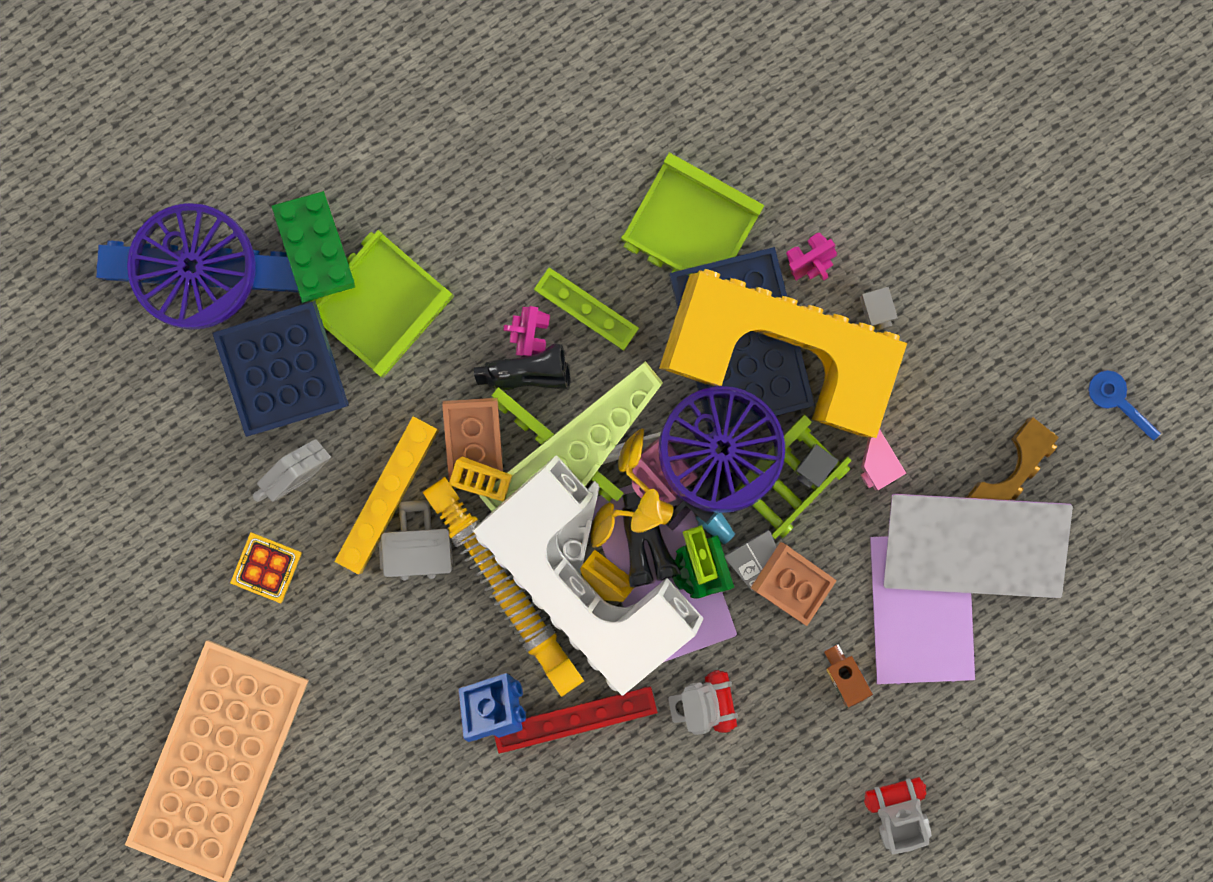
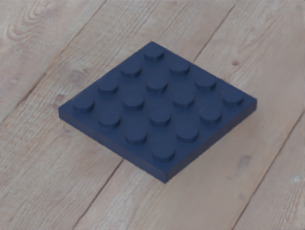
M316 301L212 333L246 437L349 406Z

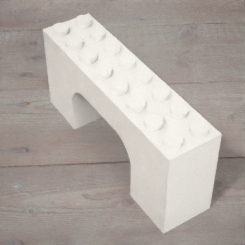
M556 455L486 516L473 532L476 534L478 542L483 547H488L495 555L496 562L501 567L507 568L510 571L515 583L530 593L534 604L549 614L553 625L559 630L562 629L568 635L572 646L577 650H581L587 656L590 666L596 671L599 670L606 677L609 687L614 691H618L623 696L696 636L704 618L668 578L662 581L639 602L628 607L613 606L597 594L562 555L557 542L558 531L584 509L593 495Z

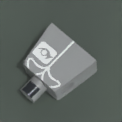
M766 530L724 556L729 565L751 589V586L775 551L776 545L771 532Z

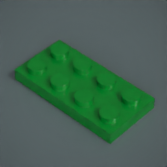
M324 191L271 206L302 303L355 288V282Z

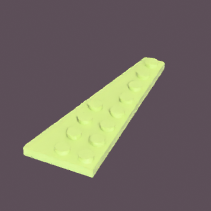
M647 362L642 363L507 473L513 476L505 500L556 455L580 482L586 486L663 384ZM501 479L495 482L494 491H498ZM479 495L491 511L504 502Z

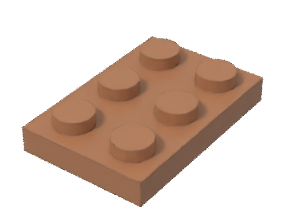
M498 398L443 401L449 482L456 460L462 456L504 472ZM464 469L462 475L463 479L466 478L468 469ZM475 472L472 481H477L478 472ZM486 475L485 480H489L490 476Z
M780 542L751 586V589L808 626L837 580L792 548Z

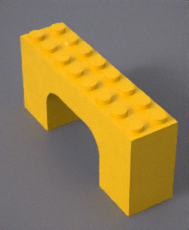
M699 270L698 273L689 275L659 369L709 386H722L736 342L747 332L754 331L813 352L822 362L825 378L812 417L813 421L861 437L877 438L907 343L899 341V335L887 331L876 333L874 332L875 327L860 322L859 324L848 323L849 318L842 315H824V310L816 306L800 307L797 305L798 301L786 296H782V298L771 297L772 292L760 287H756V289L745 288V282L730 278V280L719 279L720 274L711 270Z

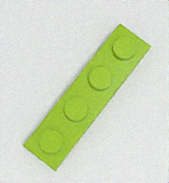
M550 267L534 288L535 292L623 351L639 330L630 321Z

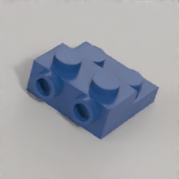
M505 673L459 688L463 737L466 741L471 742L490 735L500 738L522 731V722L526 720V714L523 707L519 704V697L523 695V689L518 680Z

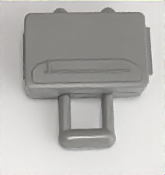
M316 439L282 457L257 482L261 489L254 492L253 499L256 502H260L267 497L272 502L280 499L307 483L331 456Z
M428 500L400 502L398 505L400 531L386 532L381 535V541L379 542L380 569H383L385 577L400 576L401 580L406 581L410 576L427 575L428 578L434 579L437 574H446L453 570L452 541L449 536V530L432 529L431 504ZM424 511L425 530L407 531L406 512Z

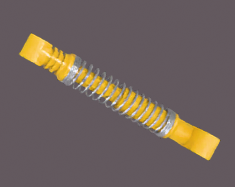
M443 477L424 490L423 494L435 512L442 514L440 519L445 518V526L449 524L450 527L447 529L449 530L452 543H454L455 547L462 544L465 546L460 551V554L469 552L470 555L465 559L466 562L474 559L475 562L470 566V569L477 566L480 568L475 573V576L484 574L480 583L489 581L490 584L485 587V591L492 588L495 590L490 594L489 598L494 597L496 599L494 605H500L501 609L499 612H505L506 614L504 619L511 620L509 627L515 626L514 634L522 636L519 641L526 642L523 647H525L530 655H534L560 696L563 697L583 683V678L556 641L557 635L553 631L554 629H552L550 624L545 625L543 621L546 620V617L541 618L538 615L541 610L536 611L534 609L535 604H531L529 600L531 595H525L526 589H521L515 583L513 575L507 576L506 573L509 570L507 568L503 569L496 562L495 555L492 554L491 550L488 547H483L476 539V534L473 531L481 522L470 513H465L468 511L467 508H462L463 502H458L460 498L453 487L449 485L446 477Z

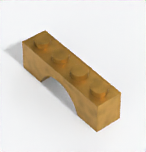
M1034 417L1027 418L1012 438L1017 450V464L1013 473L1000 483L977 482L966 498L1011 499L1015 501L1024 490L1021 486L1027 478L1031 480L1041 467L1038 464L1044 456L1048 458L1057 448L1055 442L1059 437Z

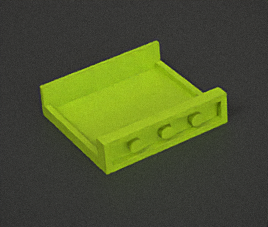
M669 152L630 225L621 237V241L625 242L623 247L636 255L641 251L649 256L648 262L659 268L664 264L673 269L672 272L736 257L765 205Z
M377 230L375 234L370 232L361 243L364 247L357 255L353 252L347 258L355 282V288L317 298L310 302L316 301L324 328L371 367L374 372L384 378L453 299L454 295Z

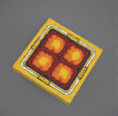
M250 532L230 583L282 603L302 552Z

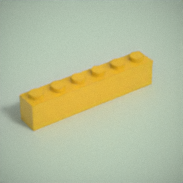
M414 416L412 417L334 562L358 575L363 573L381 539V535L390 523L439 429Z

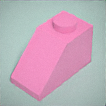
M880 429L877 438L868 437L861 465L864 473L861 474V477L868 488L873 486L875 490H880L905 475L906 472Z

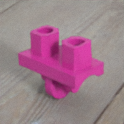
M817 233L808 240V244L812 249L810 252L804 255L799 247H794L786 252L791 274L796 281L806 274L810 280L817 275L823 281L828 278L826 270L833 266L831 259L837 256L834 248L836 246L832 239L827 241L823 235Z
M522 307L521 316L513 315L512 325H504L503 331L511 332L509 342L517 343L516 355L531 356L532 354L545 351L546 340L534 338L535 328H548L550 315L538 311V307Z

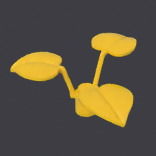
M643 428L636 431L623 445L618 458V469L620 472L626 471V474L646 493L642 496L638 509L635 512L614 510V504L610 502L599 509L591 528V543L594 548L603 545L609 539L614 528L615 517L619 515L632 517L631 530L636 533L650 530L660 524L666 525L672 517L673 505L659 500L658 491L648 488L633 473V468L638 465L642 454L645 430Z

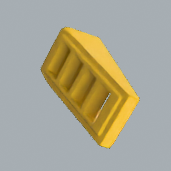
M462 456L456 460L449 485L492 499L505 501L513 475ZM464 469H468L466 478L463 479V471ZM478 472L477 482L473 483L474 474ZM486 475L490 476L487 488L483 486ZM496 478L501 479L498 491L493 490Z

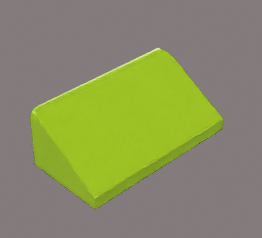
M702 525L684 530L683 536L698 584L700 585L718 578Z

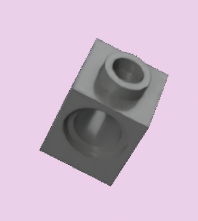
M814 444L795 469V472L799 474L797 479L808 488H811L812 485L820 487L839 460L817 444Z

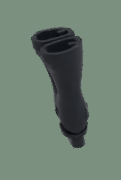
M552 344L545 351L528 357L496 360L491 363L486 362L483 367H474V377L477 385L488 384L490 388L495 386L504 390H513L518 387L534 386L569 390L571 383L569 364L565 362L564 348L560 344Z
M636 492L622 496L625 505L622 510L635 512L638 509L641 498ZM623 516L630 557V588L654 583L644 541H647L650 548L657 581L681 575L677 563L664 542L659 525L650 530L636 533L631 530L632 517Z

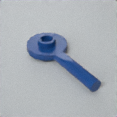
M1107 370L1099 372L1092 378L1088 391L1094 404L1106 409L1118 406L1153 441L1161 434L1125 399L1127 385L1121 375Z

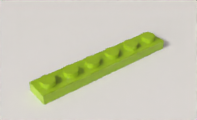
M499 387L491 395L494 398H498L499 410L504 414L510 411L517 417L514 422L524 431L530 428L538 434L535 440L541 445L554 435ZM598 471L588 482L589 485L591 481H596L600 487L598 493L609 502L612 499L618 501L624 494Z

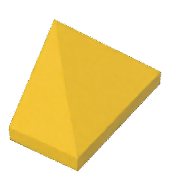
M596 550L592 552L580 568L583 578L605 601L624 602L634 589L630 588L629 575Z

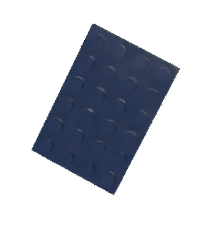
M775 247L668 274L677 310L679 309L689 278L687 274L698 273L699 270L704 271V269L719 273V279L722 280L734 278L746 283L745 288L748 289L760 287L772 292L771 297H787ZM749 331L739 338L734 346L722 386L739 388L755 395L772 410L775 416L815 406L799 346L754 331ZM696 381L698 391L709 387H716ZM714 398L722 430L724 428L728 399ZM702 400L703 413L711 414L709 400ZM733 400L728 428L735 426L747 405ZM750 409L741 425L761 420L762 418L753 409ZM706 421L708 432L710 433L713 431L711 423Z

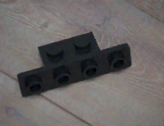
M725 446L724 449L721 451V453H723L724 455H725V452L727 451V447H726V446ZM716 463L696 493V496L711 501L717 468ZM723 464L716 502L730 496ZM730 472L734 491L737 492L743 483ZM695 485L689 487L688 490L692 492ZM683 500L678 506H673L672 517L666 525L673 531L690 511L708 525L718 513L698 509Z

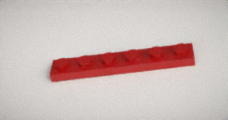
M651 686L628 691L623 696L616 694L526 717V720L522 722V731L500 738L494 735L498 754L657 714L658 712Z

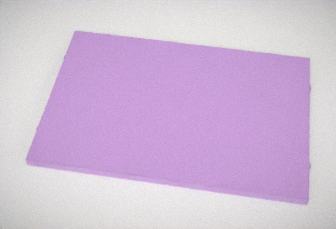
M888 536L870 537L877 684L975 680L971 593L885 588L883 584Z

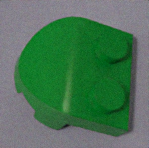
M718 535L706 538L718 578L706 583L698 584L687 545L680 547L676 551L675 562L680 569L681 575L673 577V581L679 590L684 589L689 593L690 598L699 599L734 588Z

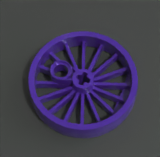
M187 203L170 206L157 212L140 227L129 249L127 270L131 288L139 303L149 314L170 326L197 330L209 328L226 321L244 305L253 288L256 262L250 240L235 220L214 207ZM197 213L191 246L182 215ZM203 214L216 217V222L197 250ZM177 217L180 232H169L164 222ZM222 222H225L233 230V233L203 254ZM159 226L166 234L163 239V246L149 238ZM180 237L183 241V247L181 250L173 252L170 248V243L174 238ZM238 237L243 248L242 252L206 260ZM148 241L178 261L141 256ZM245 257V272L243 273L207 267L210 264ZM140 260L177 266L140 275ZM190 261L198 263L195 265L197 271L194 273L187 271L190 268L188 264ZM206 271L243 278L231 289L208 275ZM177 272L149 293H145L141 280ZM202 277L223 288L227 293L217 299ZM179 279L161 309H157L150 299ZM197 280L214 302L205 309L203 308ZM192 281L198 313L185 319ZM185 282L179 319L171 318L165 312Z
M727 386L709 387L687 396L671 411L663 425L659 438V461L667 483L685 502L708 512H735L761 500L775 485L784 464L785 440L778 419L761 399L739 388ZM714 398L728 399L723 434L721 433ZM708 399L711 414L701 415L695 403ZM733 400L747 405V408L727 436ZM688 407L697 417L693 426L679 417ZM750 409H753L762 420L732 439ZM708 421L713 427L712 433L704 434L698 428L699 422ZM676 422L692 432L699 441L670 436L669 433L673 423ZM764 423H766L772 435L770 437L736 443ZM773 441L775 456L737 448ZM668 442L705 448V450L670 457L668 455ZM718 445L720 447H727L725 455L723 453H716ZM708 455L679 476L674 474L670 464L673 461ZM738 455L772 461L774 464L763 472ZM711 460L712 462L692 492L681 484V479ZM735 461L759 477L749 483ZM716 463L717 468L711 501L696 496V493ZM723 464L730 496L716 502ZM729 464L745 486L737 492L734 491Z

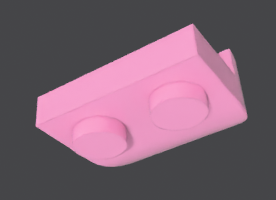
M658 438L642 451L638 465L633 468V473L648 488L658 491L659 500L670 503L676 499L677 494L669 486L663 475L659 461ZM668 442V455L670 457L680 455ZM684 459L670 462L676 476L691 468ZM695 471L691 472L680 480L681 484L686 488L697 479V474ZM632 480L634 491L642 498L646 492Z

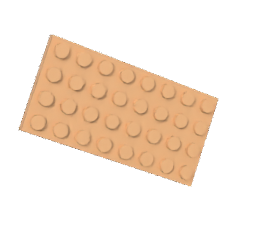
M207 640L125 845L214 881L229 882L309 680Z

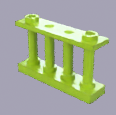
M802 415L784 434V461L794 471L801 462L791 453L792 449L789 446L796 439L799 442L803 441L810 449L814 444H817L831 454L810 433L811 430L808 426L812 421L806 415ZM774 445L765 454L775 456ZM845 457L841 462H837L820 487L812 485L813 491L803 501L778 478L772 488L794 508L784 520L762 500L752 505L775 528L771 533L773 539H776L778 536L783 539L793 529L791 523L835 477L840 480L850 470L847 465L852 460L849 457ZM759 459L754 466L765 472L773 462ZM750 470L745 474L749 483L759 477Z

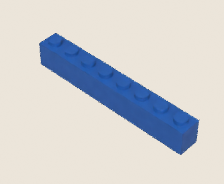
M107 241V245H98L96 278L129 282L127 262L130 247L124 246V242ZM149 243L145 244L141 256L178 261L160 249L151 248ZM170 244L173 252L179 251L177 245ZM221 248L206 260L234 253H232V249ZM253 250L256 274L252 290L299 293L286 252L270 251V256L259 255L260 251ZM245 257L210 264L207 267L243 273L245 272ZM140 260V275L177 266ZM190 261L188 263L190 268L187 271L194 273L197 271L195 265L198 263ZM206 271L208 275L229 288H233L243 278ZM177 272L141 280V282L162 284ZM202 277L208 287H219L207 278ZM177 279V280H176L175 282H173L172 284H173V285H176V283L178 282L179 279Z

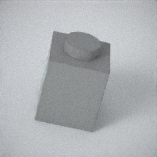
M889 287L859 296L867 324L876 326V330L891 327V321L898 318Z

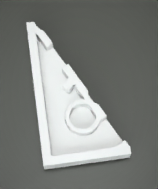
M596 481L592 482L587 488L593 495L591 500L579 514L558 531L557 536L558 546L562 555L580 575V568L584 562L599 491V484Z

